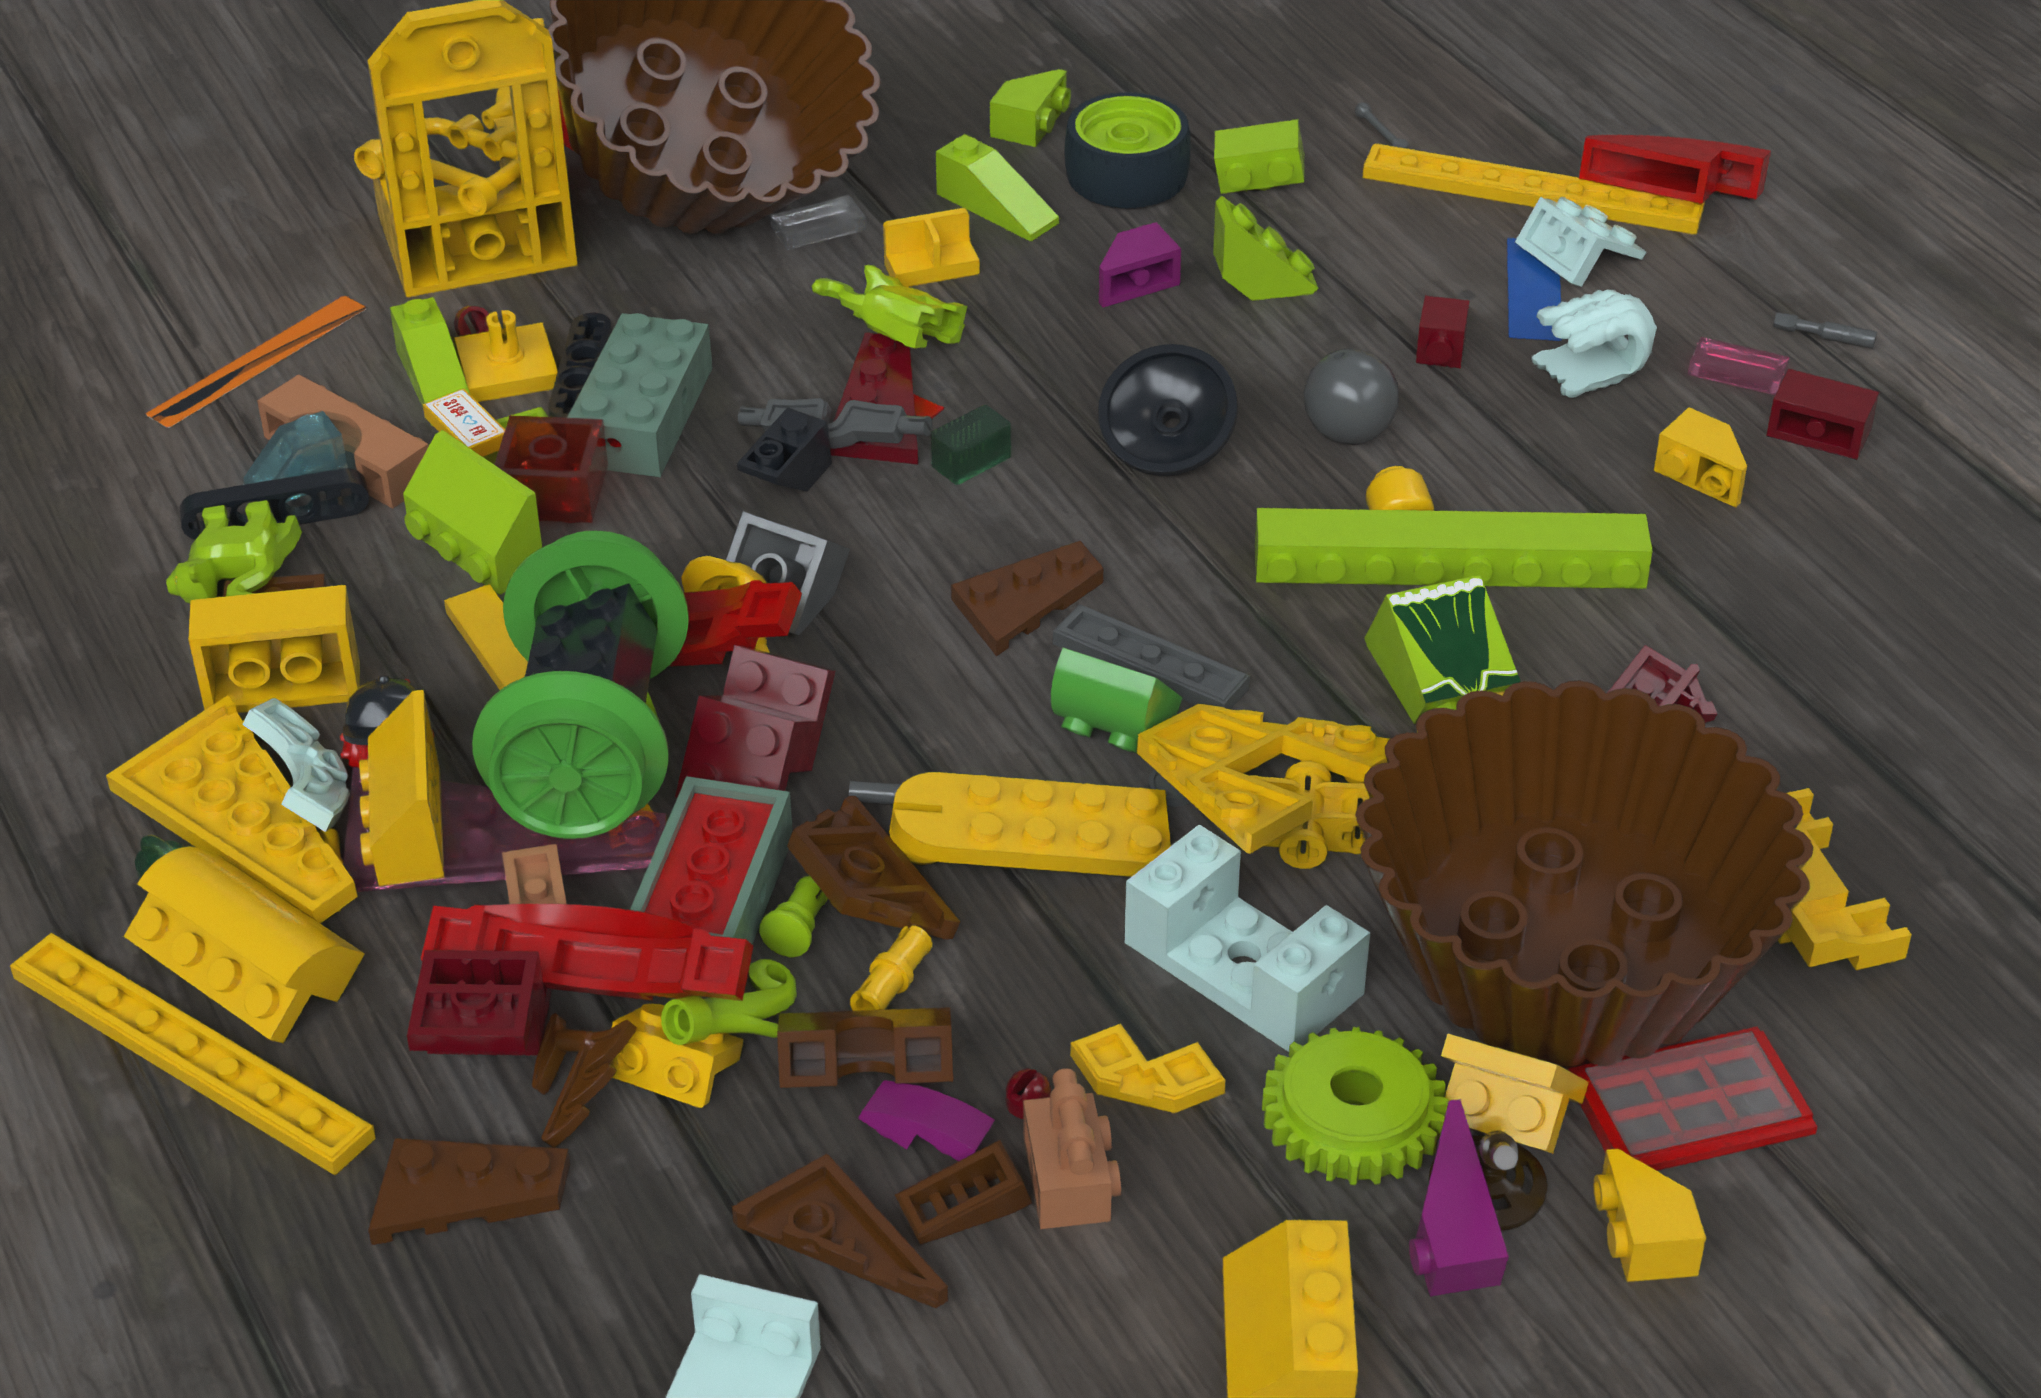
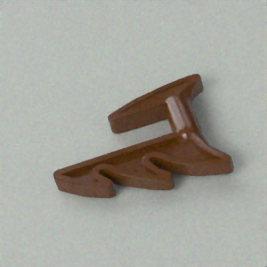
M557 1013L552 1014L536 1058L532 1087L542 1095L547 1094L566 1052L578 1054L541 1137L549 1146L555 1148L577 1129L590 1113V1110L584 1105L615 1075L616 1068L609 1063L623 1050L637 1029L629 1020H624L609 1030L593 1032L567 1029L566 1021Z

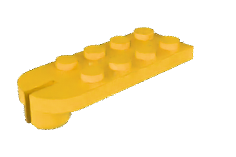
M944 772L922 773L907 779L899 786L894 797L889 829L892 841L911 863L917 865L945 862L1132 877L1171 847L1165 790Z

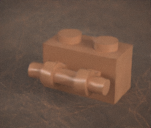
M1061 1069L1053 1074L1054 1089L1051 1091L1050 1098L1023 1100L1024 1144L1040 1229L1111 1221V1197L1121 1196V1180L1117 1160L1107 1161L1105 1151H1111L1112 1147L1108 1116L1097 1115L1093 1093L1085 1094L1084 1087L1077 1084L1075 1072L1071 1069Z

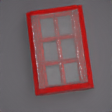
M1758 1027L1658 1048L1654 1054L1646 1058L1638 1059L1623 1056L1622 1060L1611 1066H1599L1591 1063L1568 1069L1569 1072L1589 1082L1583 1103L1580 1106L1605 1153L1609 1149H1619L1656 1171L1814 1135L1818 1127L1813 1120L1811 1109L1764 1031H1760Z

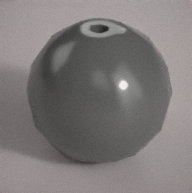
M1353 348L1340 349L1326 355L1310 371L1303 392L1305 412L1313 426L1331 441L1351 445L1366 443L1380 435L1392 423L1399 403L1398 382L1390 367L1372 352Z

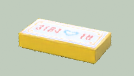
M464 388L423 404L425 418L438 432L444 430L482 457L510 446L508 431Z

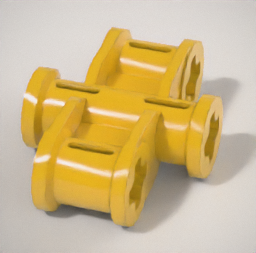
M1311 761L1293 764L1286 771L1284 778L1251 775L1254 778L1313 799L1310 820L1265 845L1266 847H1279L1280 857L1285 863L1295 868L1309 869L1319 866L1325 860L1327 851L1361 854V846L1365 840L1361 831L1360 838H1355V826H1358L1355 813L1359 798L1363 802L1370 799L1363 783L1332 782L1331 773L1328 769L1319 763ZM1307 776L1311 777L1310 790L1305 789ZM1302 840L1306 841V852L1304 854L1300 852Z

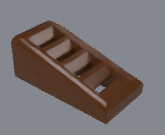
M1000 1140L895 1194L920 1245L1010 1215L1032 1204L1026 1187ZM999 1179L1000 1183L990 1188L987 1182ZM976 1186L979 1194L969 1199L965 1189ZM954 1194L959 1204L948 1209L942 1197ZM931 1201L938 1215L927 1221L919 1205Z

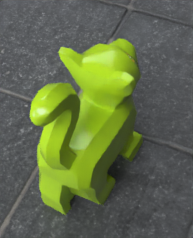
M865 265L864 268L867 281L864 294H858L854 292L853 287L832 279L820 278L816 279L812 284L813 293L837 298L843 306L854 311V316L862 318L869 329L901 342L908 347L914 349L926 348L928 340H925L922 334L936 337L937 340L947 344L960 343L968 306L957 302L945 303L924 291L904 287L898 278L885 275L879 268L873 265Z
M265 500L252 502L246 506L245 512L248 522L245 526H228L229 519L227 518L225 505L204 508L202 517L206 528L191 545L188 560L179 563L166 579L168 592L171 595L181 596L186 603H190L191 600L216 598L217 582L220 580H233L227 586L226 596L255 594L252 592L269 582L299 541L302 531L296 516H287L285 523H277L268 501Z

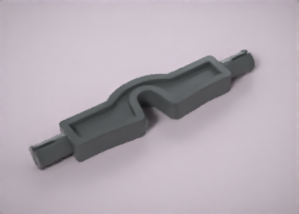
M821 398L798 400L770 399L766 408L741 406V412H738V422L741 426H762L765 432L787 407L825 420L828 423L830 448L847 447L859 441L900 443L903 434L929 436L931 434L929 430H932L933 425L930 416H907L900 405H881L857 400L848 401L837 420L830 423L832 409L828 402Z

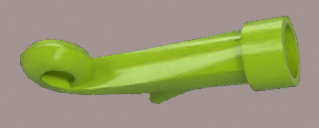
M759 959L751 963L749 967L750 982L757 991L744 993L743 1001L719 998L703 999L700 996L693 995L672 999L665 1004L662 1010L661 1023L666 1037L676 1045L702 1041L709 1035L718 1033H749L777 1038L778 1024L764 1019L787 1010L795 1002L797 997L795 978L783 964L770 959Z

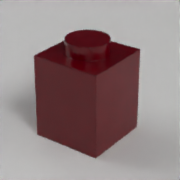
M1425 296L1419 325L1416 363L1461 368L1470 300Z

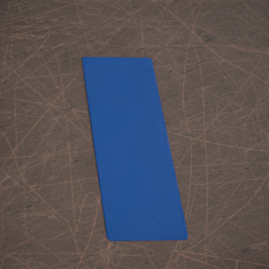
M1508 238L1509 337L1562 341L1561 338H1556L1551 332L1552 326H1543L1536 317L1541 309L1547 306H1558L1561 302L1560 275L1516 244L1517 238Z

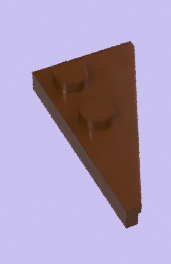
M828 1154L821 1156L732 1206L733 1222L740 1229L935 1309L948 1302V1286Z

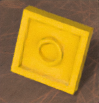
M501 310L503 329H501L500 322H498L496 311L486 317L488 332L454 337L456 354L470 395L477 402L553 389L558 370L543 322L516 327L515 314L508 310Z

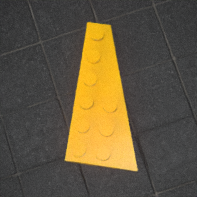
M229 694L106 775L111 792L193 846L218 854L320 924L358 897L354 880L330 844H325L317 832L316 826L281 805L288 789L291 787L266 749L262 750L254 738L253 731L242 725L244 720L237 713L235 703Z

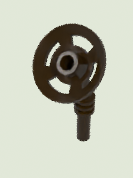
M1497 1130L1491 1131L1486 1135L1472 1136L1475 1147L1479 1146L1477 1155L1491 1200L1504 1198L1509 1206L1507 1209L1495 1210L1500 1230H1511L1526 1224L1540 1212L1546 1199L1547 1178L1540 1162L1527 1149L1517 1144L1506 1132ZM1435 1158L1433 1159L1432 1164H1431V1167H1430V1170H1429V1180H1428V1182L1430 1181L1431 1172H1432V1168H1433V1164H1434ZM1523 1166H1527L1532 1176L1533 1185L1528 1195L1522 1191L1525 1180ZM1511 1168L1515 1173V1181L1513 1183L1506 1179L1507 1172Z

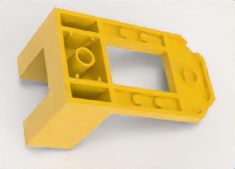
M477 0L407 12L367 60L380 138L378 141L381 144L385 170L383 175L373 179L377 211L406 298L577 266L553 44L548 29L504 0ZM509 86L513 116L494 119L495 130L502 126H507L515 132L521 177L497 193V204L482 216H474L468 213L461 205L458 198L459 187L451 184L434 187L422 101ZM503 157L499 160L500 169L512 160Z

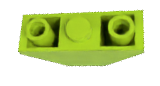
M1223 196L1215 201L1213 254L1224 280L1252 301L1311 295L1319 289L1312 274L1315 267L1306 254L1299 249L1295 252L1291 251L1286 247L1283 238L1272 227L1262 228L1257 224L1254 215L1243 204L1239 203L1235 206Z

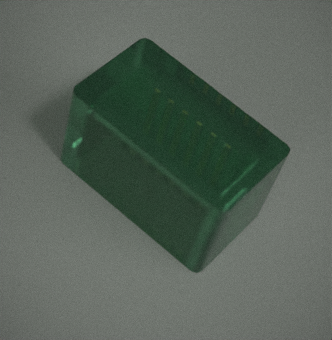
M982 405L931 431V466L956 485L1011 458V422L988 405Z

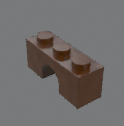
M950 1007L779 1014L777 1029L779 1088L837 1086L840 1077L858 1072L888 1073L895 1077V1084L953 1082Z

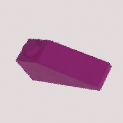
M1461 1099L1448 1102L1416 1238L1409 1241V1253L1413 1270L1416 1275H1424L1430 1296L1499 1286L1509 1258Z

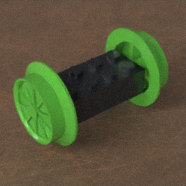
M583 531L564 536L532 553L517 567L511 576L504 595L503 616L509 637L520 654L528 661L524 678L502 688L486 703L476 721L472 741L473 756L479 774L492 791L501 808L516 822L532 831L551 837L567 839L593 837L612 830L623 823L630 815L643 808L660 789L667 772L669 759L668 743L658 718L646 705L649 680L666 669L677 657L684 645L689 624L687 601L679 583L652 551L636 540L621 534L607 531Z

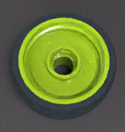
M1118 92L1091 98L1071 112L1065 133V166L1069 184L1083 198L1104 206L1142 208L1164 202L1175 196L1184 187L1190 165V129L1186 115L1172 102L1150 94Z

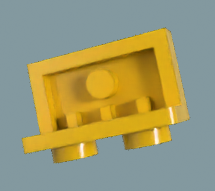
M644 1004L642 1007L613 1021L612 1027L624 1020H629L637 1029L623 1050L609 1063L616 1068V1073L612 1078L698 1108H702L709 1103L715 1074L740 1060L744 1039L727 1033L711 1034L705 1040L684 1045L672 1043L666 1037L662 1028L661 1015L664 1005Z

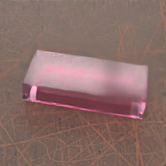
M1701 337L1690 360L1688 375L1775 395L1787 372L1790 357Z

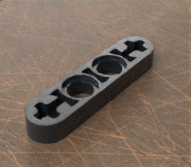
M585 313L576 317L571 323L549 401L550 420L560 435L567 436L566 419L570 413V408H573L582 388L573 389L569 387L585 385L612 333L611 320L601 313ZM586 358L592 359V360H589V361H577V360L586 359Z
M341 468L197 492L187 496L179 506V515L184 534L196 540L206 528L204 520L198 521L196 514L202 513L204 508L225 505V508L228 507L229 517H227L229 519L228 526H245L248 518L247 515L237 511L239 506L249 501L259 502L267 500L277 523H285L287 516L295 515L298 524L302 525L359 514L369 503V493L366 480L359 471L351 468ZM351 488V495L342 496L341 490ZM325 491L326 501H321L319 492ZM297 493H303L312 498L308 504L302 507H292L285 503L287 498Z

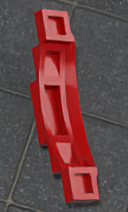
M753 580L744 585L726 589L683 592L689 612L687 636L679 654L669 666L722 664L726 652L733 651L734 645L755 649L759 637L788 636L802 593L793 582L763 583L760 580Z
M574 904L473 905L467 909L433 905L420 960L423 961L425 950L539 951L543 985L549 989L652 1001L653 996L677 999L692 995L743 1001L754 945L747 939L712 936L698 926L671 918L620 908Z

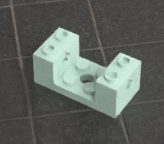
M1199 824L1126 881L1125 943L1289 1052V1045L1292 1042L1304 1046L1308 1043V1034L1315 1033L1317 1035L1364 995L1370 932L1328 905H1325L1294 932L1290 931L1238 897L1241 850ZM1239 956H1247L1253 958L1257 962H1242L1237 964L1233 962L1231 959Z

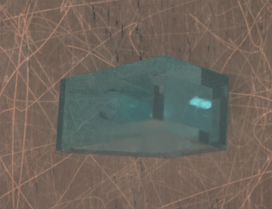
M324 411L304 415L295 421L279 426L243 477L244 485L348 468L342 434ZM297 493L287 498L286 502L303 497L306 494Z

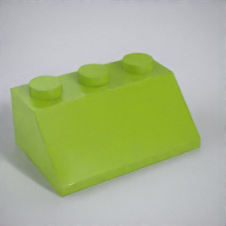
M444 430L436 433L403 493L406 508L405 525L415 539L423 540L437 550L446 561H452L468 572L476 582L485 585L490 584L493 590L501 595L506 592L509 580L517 567L532 553L542 548L535 492Z

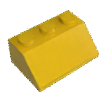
M424 690L412 691L368 737V759L359 761L362 788L364 792L369 791V795L360 796L362 823L364 828H369L368 833L360 834L362 858L365 866L374 865L379 886L444 878L440 765Z
M1285 1220L1223 1257L1227 1398H1355L1358 1363L1348 1222L1343 1220Z

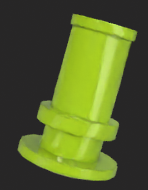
M811 876L799 879L787 902L779 904L774 911L767 913L759 925V932L763 942L770 950L779 955L799 957L807 952L812 943V931L815 928L814 918L821 907L825 905L828 898L821 891L816 899L820 888Z

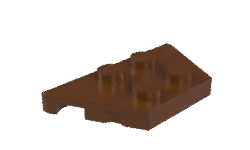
M856 796L845 798L840 810L834 813L827 809L818 814L815 821H806L793 830L787 848L840 914L902 929L905 926L910 928L911 925L922 928L930 936L943 939L954 938L960 920Z

